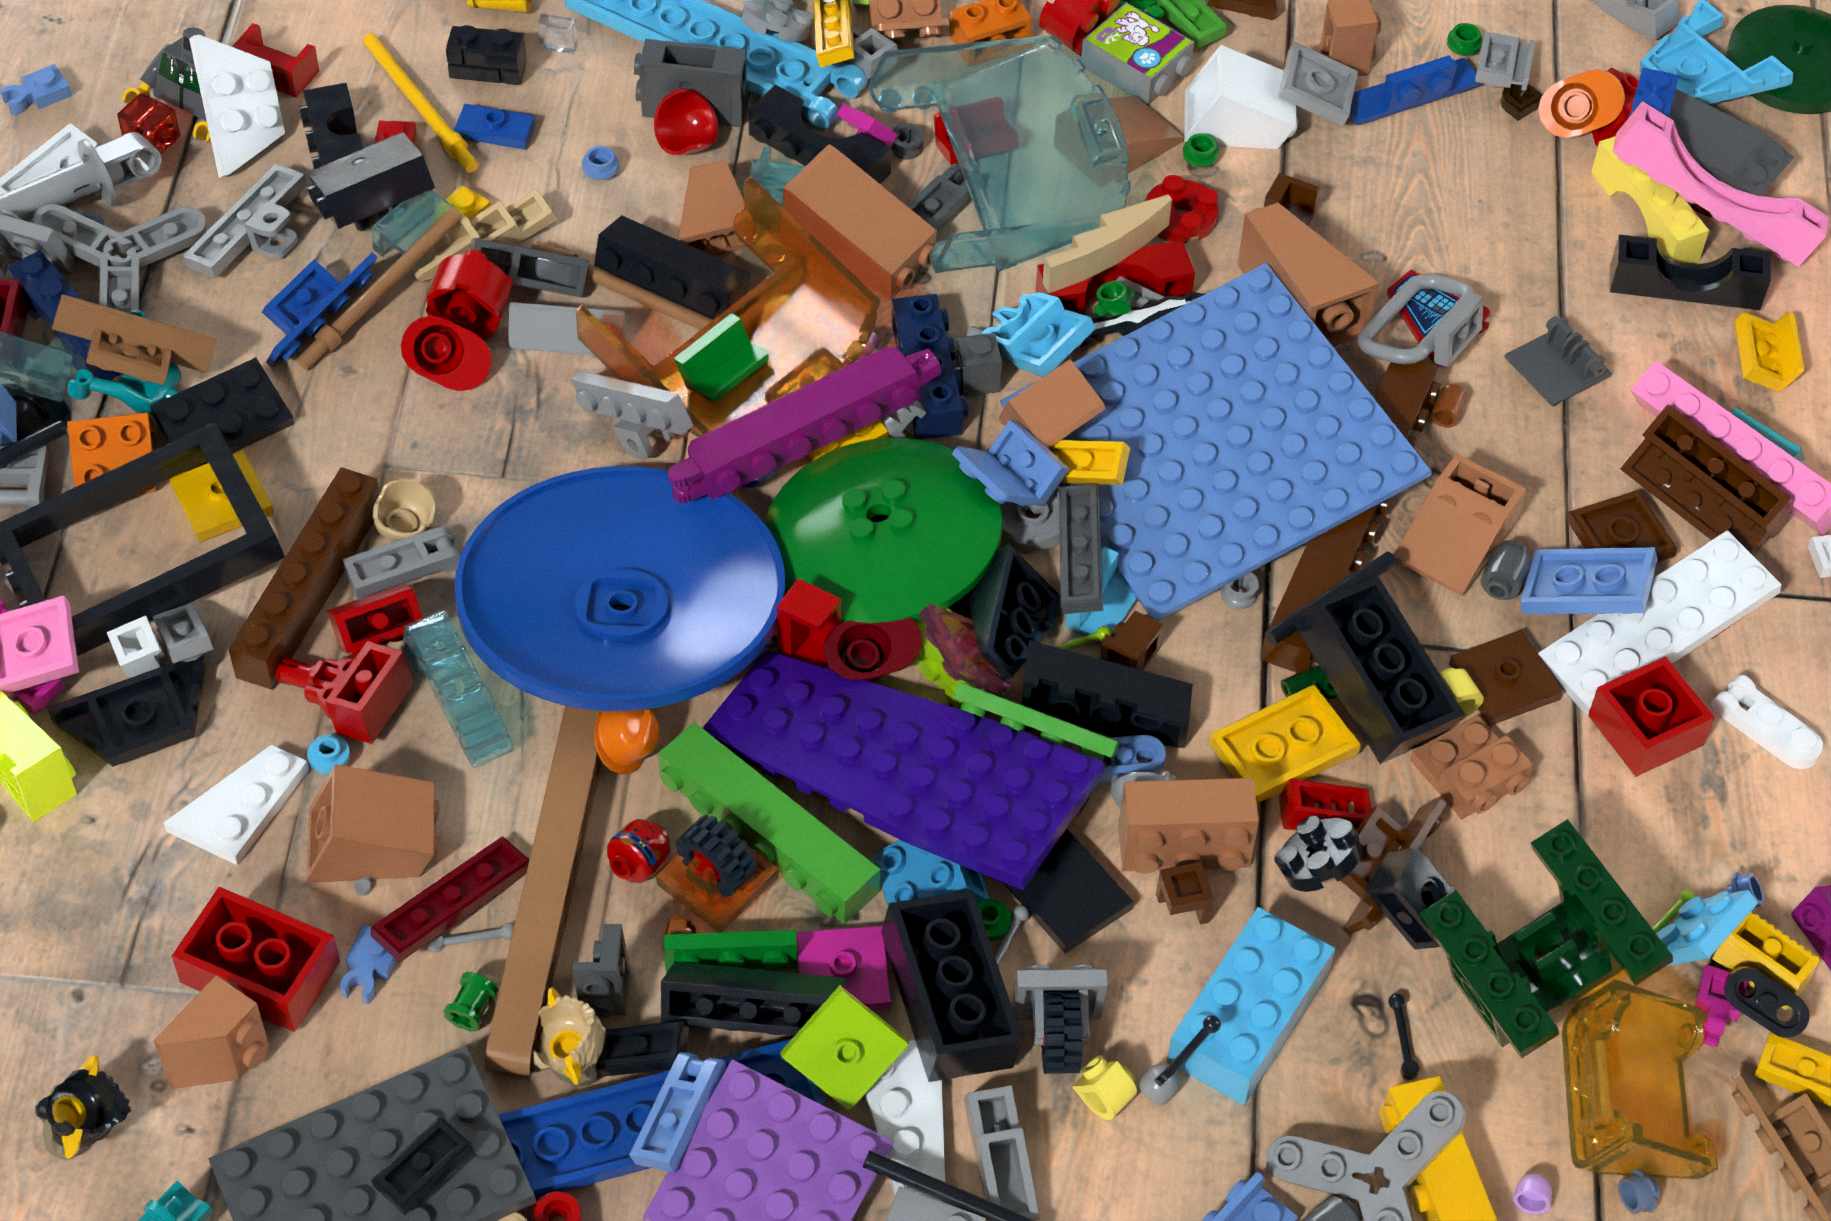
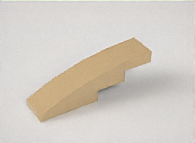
M536 188L506 208L499 200L471 220H468L465 214L462 213V218L410 269L419 282L432 279L443 259L455 254H465L470 249L472 238L516 245L558 219Z
M1169 194L1101 215L1099 228L1073 236L1072 249L1044 257L1042 283L1048 293L1084 281L1118 264L1149 243L1169 226L1172 203Z

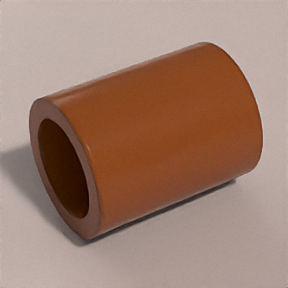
M1446 384L1441 388L1431 412V419L1435 424L1450 428L1457 423L1467 398L1465 390L1454 384Z

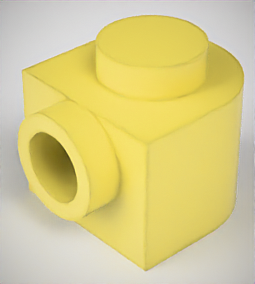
M1448 668L1439 673L1465 714L1461 719L1471 715L1481 706L1484 697L1465 669Z
M1103 1055L1090 1060L1081 1070L1083 1076L1072 1086L1087 1107L1105 1120H1112L1137 1094L1134 1084L1135 1077L1126 1066L1118 1063V1061L1107 1062Z

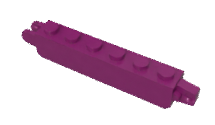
M885 347L690 441L687 449L689 458L678 462L677 465H673L667 471L669 484L674 485L672 487L673 499L680 502V504H686V502L690 503L691 500H696L707 494L712 501L831 442L837 441L843 436L872 424L882 417L909 406L911 403L921 399L919 387L941 374L940 362L929 349L904 357L898 348Z

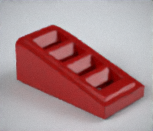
M1289 779L1279 796L1282 826L1286 830L1297 831V825L1303 819L1310 816H1317L1320 820L1326 818L1345 819L1350 821L1353 827L1357 829L1368 811L1372 809L1369 790L1357 787ZM1347 802H1353L1355 813L1349 812ZM1314 803H1318L1319 808H1315ZM1332 803H1336L1337 811L1332 809Z

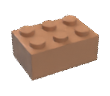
M1253 778L1124 782L1118 824L1122 872L1136 871L1147 874L1156 870L1202 862L1204 869L1221 868L1225 871H1234L1240 868H1250L1259 824Z

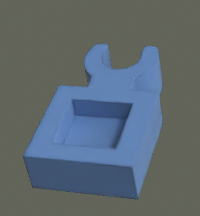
M55 64L21 77L23 85H9L0 90L3 102L8 103L12 115L24 112L33 103H35L38 109H41L72 96L69 84Z
M362 925L345 959L347 969L351 971L347 972L341 979L342 997L348 998L353 987L362 985L365 987L362 991L363 1002L366 1004L371 1003L376 995L374 983L376 977L388 981L397 963V960L371 937V926Z

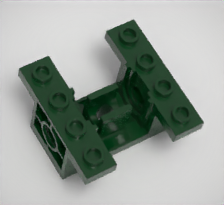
M1568 819L1530 842L1534 853L1556 880L1561 903L1497 943L1492 930L1486 931L1457 890L1419 913L1421 921L1445 952L1454 982L1501 1047L1510 1043L1521 1059L1559 1035L1558 1027L1550 1018L1552 1015L1624 970L1636 986L1673 962L1671 952Z

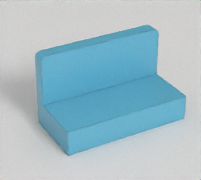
M1105 546L1102 549L1103 611L1066 614V628L1087 636L1095 633L1101 626H1107L1113 632L1120 621H1125L1138 599L1122 576L1116 572L1118 552Z

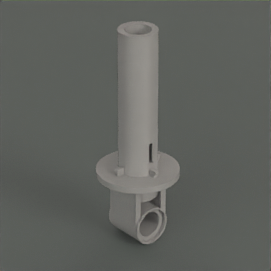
M136 132L127 133L96 148L87 139H82L78 141L81 161L1 194L0 211H9L20 217L21 220L29 221L33 219L35 212L42 206L48 204L64 206L92 193L96 197L99 195L104 204L110 207L116 204L115 190L141 179L151 177L159 170L162 163L161 155L143 135ZM142 152V154L135 159L136 155Z

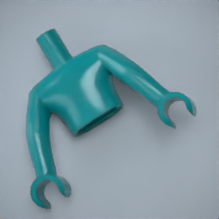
M133 310L130 313L146 318L145 313L141 310ZM169 363L164 385L154 382H145L123 374L119 382L95 378L88 369H80L76 373V380H69L68 393L72 398L82 400L88 398L91 391L100 392L121 400L138 413H148L150 415L151 405L179 393L175 388L181 380V371L178 365Z

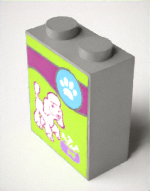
M1126 2L1083 39L1081 66L1129 95L1139 97L1145 104L1149 105L1159 95H1165L1176 80L1181 76L1185 77L1190 72L1194 64V58H1192L1194 41Z

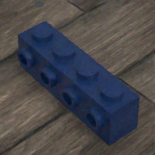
M937 294L892 299L891 326L896 348L899 349L904 357L929 349L940 362L941 368L940 375L919 387L921 399L918 401L926 411V414L922 418L915 416L912 420L915 438L921 440L962 435V419H968L969 410L966 395H959L958 389H962L960 367H953L952 360H955L953 337L947 338L946 331H949L947 309H940Z

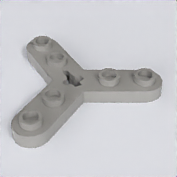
M57 204L42 206L33 216L35 224L54 229L72 255L100 267L99 305L129 314L133 310H139V268L194 245L206 233L204 214L193 207L177 208L122 232H117ZM119 251L121 254L126 253L127 257L121 258L119 255L113 256V252Z
M1433 1092L1423 1098L1370 1155L1297 1136H1283L1277 1138L1270 1145L1267 1151L1266 1162L1272 1174L1286 1183L1359 1201L1364 1221H1414L1406 1189L1460 1134L1466 1123L1465 1107L1457 1097L1449 1092ZM1378 1170H1384L1383 1176L1390 1181V1185L1388 1188L1381 1187L1378 1194H1373V1187L1363 1180L1355 1179L1356 1174L1376 1176Z

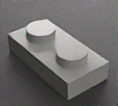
M193 603L153 616L158 633L173 663L193 661L200 658L203 653L213 650L209 635Z

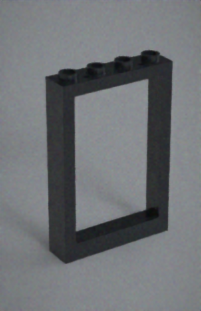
M215 422L0 522V563L2 566L9 563L12 570L6 572L5 575L15 595L23 592L26 599L19 602L20 607L23 608L46 600L21 550L22 547L201 463L209 462L246 534L72 616L77 656L109 642L108 631L143 616H146L149 622L154 620V615L191 603L285 558V555L275 532Z

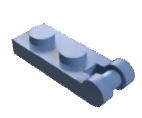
M680 1052L677 1055L629 1154L636 1165L672 1173L676 1172L701 1119L705 1106L726 1071L725 1061L711 1057L703 1061L699 1060L696 1054Z

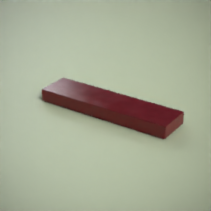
M502 836L371 926V937L400 963L527 873L530 859Z

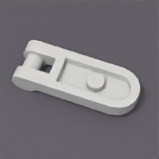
M1737 675L1729 683V690L1727 692H1720L1711 701V706L1715 713L1785 764L1796 769H1807L1814 766L1823 750L1821 737L1813 729L1758 691L1753 681L1747 676ZM1739 702L1744 704L1749 709L1747 711L1744 710L1742 707L1739 706Z

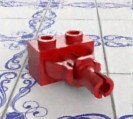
M369 641L366 642L356 657L340 661L326 658L324 661L319 660L316 664L309 665L284 657L281 660L282 664H278L275 674L276 680L280 683L304 688L307 702L320 706L324 714L332 720L337 734L369 744L374 743L414 685L403 651Z

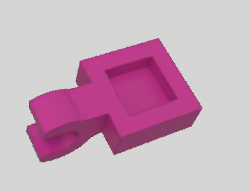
M1705 964L1700 976L1694 1009L1707 1012L1699 1042L1717 1047L1719 1036L1724 1033L1726 1020L1729 1019L1737 1022L1742 1012L1735 1009L1729 1003L1724 993V983L1730 972ZM1748 980L1741 982L1738 987L1739 994L1745 996Z

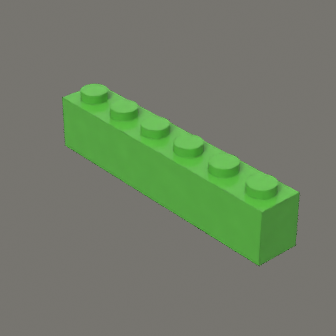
M695 722L658 753L659 776L666 787L674 792L677 790L690 800L692 806L701 815H712L717 818L718 822L722 820L727 823V828L730 831L734 829L738 833L736 837L740 841L744 840L759 862L766 866L770 864L778 870L790 887L797 891H804L814 899L816 906L825 915H833L843 924H846L880 892V869Z

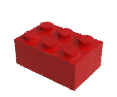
M222 887L217 888L172 954L180 983L201 991L215 976H218L255 1001L261 1018L293 1032L297 1030L340 963L334 935Z

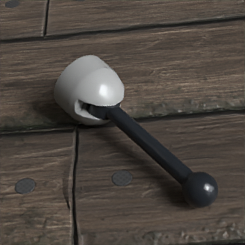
M1214 1015L1207 1016L1203 1020V1028L1169 1067L1165 1065L1152 1066L1138 1080V1085L1142 1093L1149 1100L1158 1105H1165L1174 1096L1178 1087L1176 1071L1210 1033L1219 1031L1221 1027L1220 1019Z

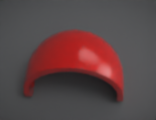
M679 89L665 96L659 103L654 117V132L657 142L665 152L671 155L693 154L708 148L717 139L719 130L717 116L711 104L700 93L691 89Z

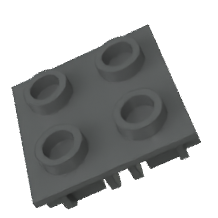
M1557 316L1552 317L1546 323V328L1548 329L1546 334L1504 355L1508 362L1552 407L1612 376V373L1604 364L1605 359L1601 355H1597L1590 348L1588 341H1582L1583 337L1580 333L1573 334L1574 330L1568 325V321L1565 318L1559 319Z

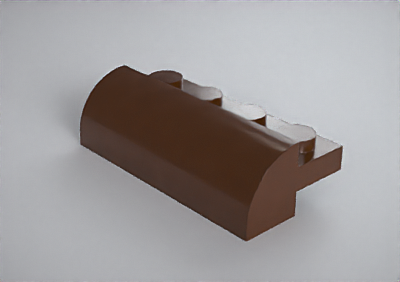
M1668 404L1642 434L1645 437L1644 441L1620 468L1622 472L1710 540L1715 539L1728 530L1752 555L1758 551L1769 536L1772 538L1776 536L1786 522L1793 507V499Z

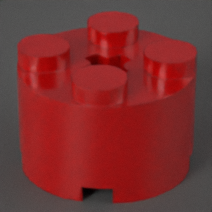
M1055 0L1053 4L1047 1L1040 15L1039 26L1054 39L1079 56H1082L1083 39L1113 14L1120 0Z
M471 249L467 250L465 254L448 256L440 262L425 301L427 302V315L445 318L474 332L482 339L488 338L496 332L514 284L513 279L498 266L488 261L487 256L481 251Z

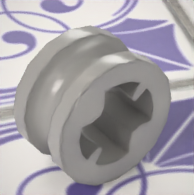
M1250 572L1223 586L1221 597L1224 603L1234 609L1251 607L1257 598L1258 578ZM1233 586H1238L1239 592L1234 591ZM1241 586L1247 588V592L1242 593Z

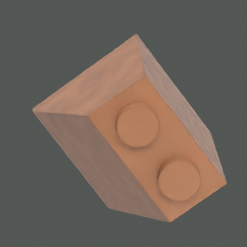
M335 764L309 808L306 881L314 883L353 881L366 876L371 877V880L420 877L429 861H435L439 849V838L434 836V825L438 819L440 804L438 800H434V782Z

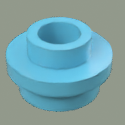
M331 734L323 735L316 738L309 745L307 757L313 769L323 775H329L335 764L346 766L350 759V749L348 743L342 737ZM327 751H334V752H332V753H330V754H323L324 752H327Z

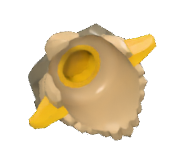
M551 987L548 989L547 1005L538 1012L541 1017V1026L543 1027L541 1033L542 1044L539 1053L536 1050L533 1052V1062L541 1070L551 1069L560 1080L574 1086L583 1087L591 1085L596 1080L597 1068L595 1063L603 1051L606 1029L602 1026L598 1016L595 1015V1010L590 1008L588 1003H583L582 1000L578 1001L574 997L570 998L568 995L561 997L558 991Z

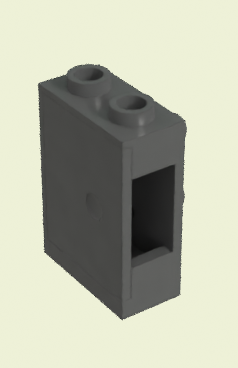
M645 39L642 54L636 53L634 60V75L640 76L636 84L635 97L636 101L641 102L642 117L654 118L659 103L671 92L679 89H691L700 93L711 104L717 116L718 125L742 127L748 102L745 49Z

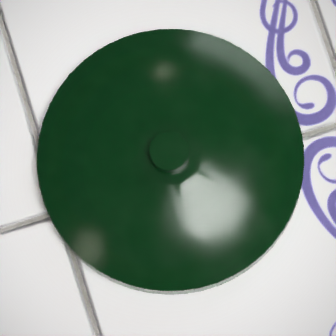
M1775 5L1756 10L1741 19L1730 36L1726 58L1744 71L1773 55L1794 73L1792 84L1751 94L1750 96L1770 107L1791 113L1822 114L1831 112V14L1806 6Z

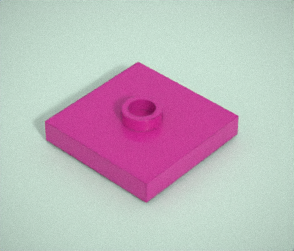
M882 926L796 932L798 971L800 974L848 978V992L870 1010H891L885 943L881 933Z

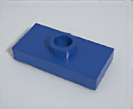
M464 104L454 132H458L465 140L525 150L535 126V116Z

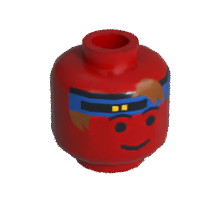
M636 819L629 822L610 839L607 845V857L611 870L619 878L632 883H643L649 880L666 865L671 856L670 839L667 832L659 824L647 820Z

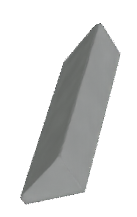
M510 302L509 347L512 349L621 357L623 355L626 340L624 311Z

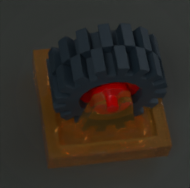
M703 815L676 841V846L679 847L677 849L678 855L656 875V882L660 888L721 933L779 878V871L775 865L749 847L744 840L737 838L738 833L734 829L730 831L727 828V823L722 820L718 822L715 816L711 815L708 817V815Z

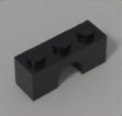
M347 83L303 90L306 105L299 106L303 128H311V131L305 132L309 153L317 152L316 157H311L313 169L362 150L363 145L360 133H357Z

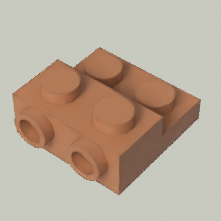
M1479 715L1413 750L1410 761L1461 820L1475 812L1477 814L1486 812L1499 798L1508 793L1515 795L1521 792L1530 782L1529 776L1533 763L1508 735L1499 739Z

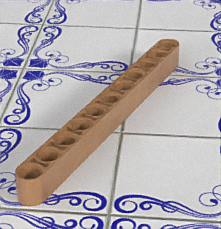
M565 706L488 1038L485 1056L486 1071L532 1076L534 1072L533 1052L535 1050L539 1051L541 1033L543 1031L541 1017L538 1012L547 1005L548 989L553 987L602 764L594 742L595 725L598 717L597 710L579 709Z

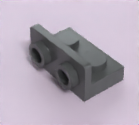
M604 924L602 941L594 942L593 962H574L572 966V975L578 1001L582 1000L583 1003H588L590 1008L595 1010V1015L598 1018L626 1014L630 964L622 924Z

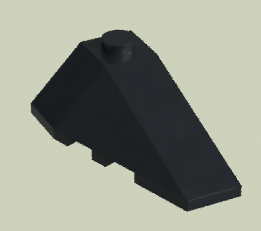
M1010 544L998 550L988 572L968 593L979 654L1006 681L1012 678L1027 660L1029 640L1040 643L1044 632L1052 628L1056 623L1061 595Z

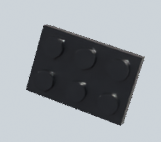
M256 357L150 406L153 418L169 443L215 422L231 453L294 425L293 415ZM206 461V462L201 463V464H199V465H197V466H195V467H193V468H191V469H194V468H197V467H199V466L205 465V464H207V463H209V462Z

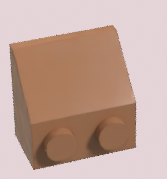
M215 976L153 1040L168 1084L175 1089L240 1080L249 1069L256 1068L263 1061L269 1048L257 1003L218 976Z

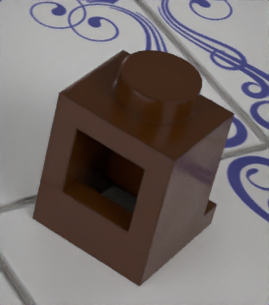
M1135 610L1125 623L1120 621L1116 625L1111 636L1106 634L1102 639L1100 659L1144 670L1160 649L1163 625L1150 615L1139 613Z

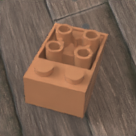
M1328 0L1319 53L1357 70V76L1369 75L1371 60L1376 57L1375 37L1381 31L1380 15L1378 12H1374L1371 0Z
M1456 453L1436 480L1394 553L1396 561L1463 596L1489 560L1494 548L1501 544L1519 519L1527 489Z

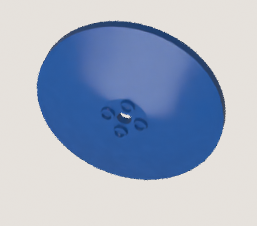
M612 466L574 471L542 481L517 493L499 505L477 526L468 539L456 568L454 587L457 615L461 629L476 655L502 679L531 695L560 705L597 711H633L667 706L691 699L727 682L745 669L768 644L777 628L776 607L785 596V570L777 542L760 517L730 493H726L712 501L706 494L696 500H691L690 503L680 504V502L673 499L672 487L674 485L669 484L668 470L639 466ZM617 605H628L631 607L623 611L614 609Z

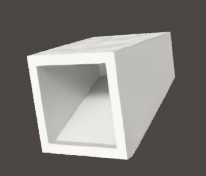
M1220 45L1185 90L1184 142H1187L1194 134L1204 133L1212 136L1218 146L1278 149L1287 137L1291 138L1295 134L1299 119L1296 117V105L1278 97L1284 70Z

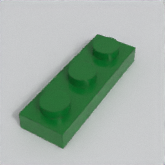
M796 930L664 935L665 969L668 972L675 961L748 969L764 968L769 971H781L788 967H797Z

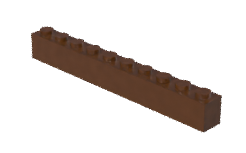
M1425 361L1414 364L1390 362L1374 399L1415 449L1417 438L1413 437L1415 431L1423 432L1430 412L1426 410L1427 404L1435 405L1441 389V383L1435 382L1439 366ZM1392 497L1308 541L1268 630L1351 576L1353 572L1355 573L1363 568L1367 556V551H1364L1363 548L1366 543L1373 545L1380 526V522H1377L1376 519L1378 514L1386 515ZM1298 630L1275 646L1271 645L1266 637L1264 638L1260 659L1262 661L1295 673L1310 669L1313 662L1318 663Z

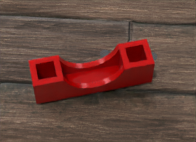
M1179 240L1144 246L1118 264L1084 281L1052 293H1048L1042 283L1044 264L1037 265L1035 291L1036 293L1041 292L1058 297L1065 310L1084 315L1086 305L1097 294L1099 287L1107 282L1116 281L1119 276L1164 297L1168 295L1182 297L1193 292L1195 271L1183 241Z

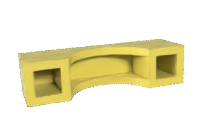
M1616 136L1600 141L1591 173L1608 195L1613 196L1625 192L1635 200L1644 216L1648 238L1657 239L1661 251L1666 256L1686 264L1700 261L1709 229L1687 201L1669 186L1653 181L1648 173L1640 168L1621 161L1617 154L1612 152Z

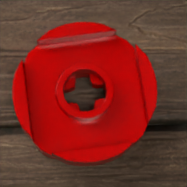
M1169 175L1163 179L1161 184L1156 185L1148 193L1145 201L1168 194L1172 199L1169 226L1157 235L1158 237L1169 242L1182 240L1183 243H1187L1188 238L1199 235L1200 240L1207 237L1214 230L1219 210L1217 204L1218 195L1215 190L1206 188L1194 181L1184 180L1178 175ZM1183 208L1188 211H1183L1179 214L1175 212V209Z

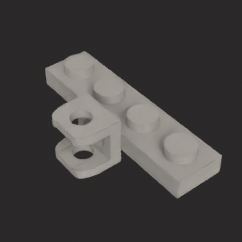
M275 163L183 255L186 267L216 278L250 243L253 251L269 258H283L298 243L297 234L290 228L285 227L291 221L290 212L286 207L307 186L305 175ZM284 240V243L281 245H272L275 241Z
M580 371L570 379L577 392L576 399L585 411L620 419L613 428L622 446L630 456L647 460L653 455L652 447L647 438L648 434L652 438L656 437L669 442L674 437V433L683 435L693 427L678 393L585 371Z

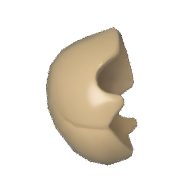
M401 478L390 481L382 487L380 495L374 504L372 515L374 525L380 534L391 541H398L428 531L433 523L436 503L431 490L417 480Z

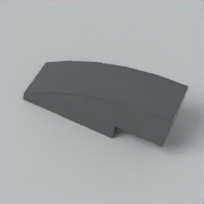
M478 238L471 239L469 250L473 249L484 253L488 261L498 266L513 279V285L583 297L589 260Z

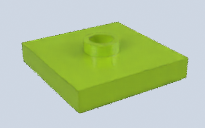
M839 985L780 1053L784 1060L850 1111L909 1046V1043L903 1035Z

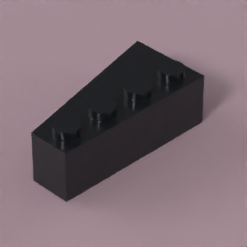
M1029 640L1022 705L1109 738L1150 735L1160 740L1164 746L1185 748L1193 684ZM1025 726V729L1037 730L1032 727Z

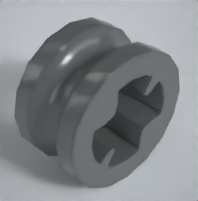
M900 124L893 128L892 131L898 134L891 145L893 155L904 160L918 157L923 151L922 130L913 124Z

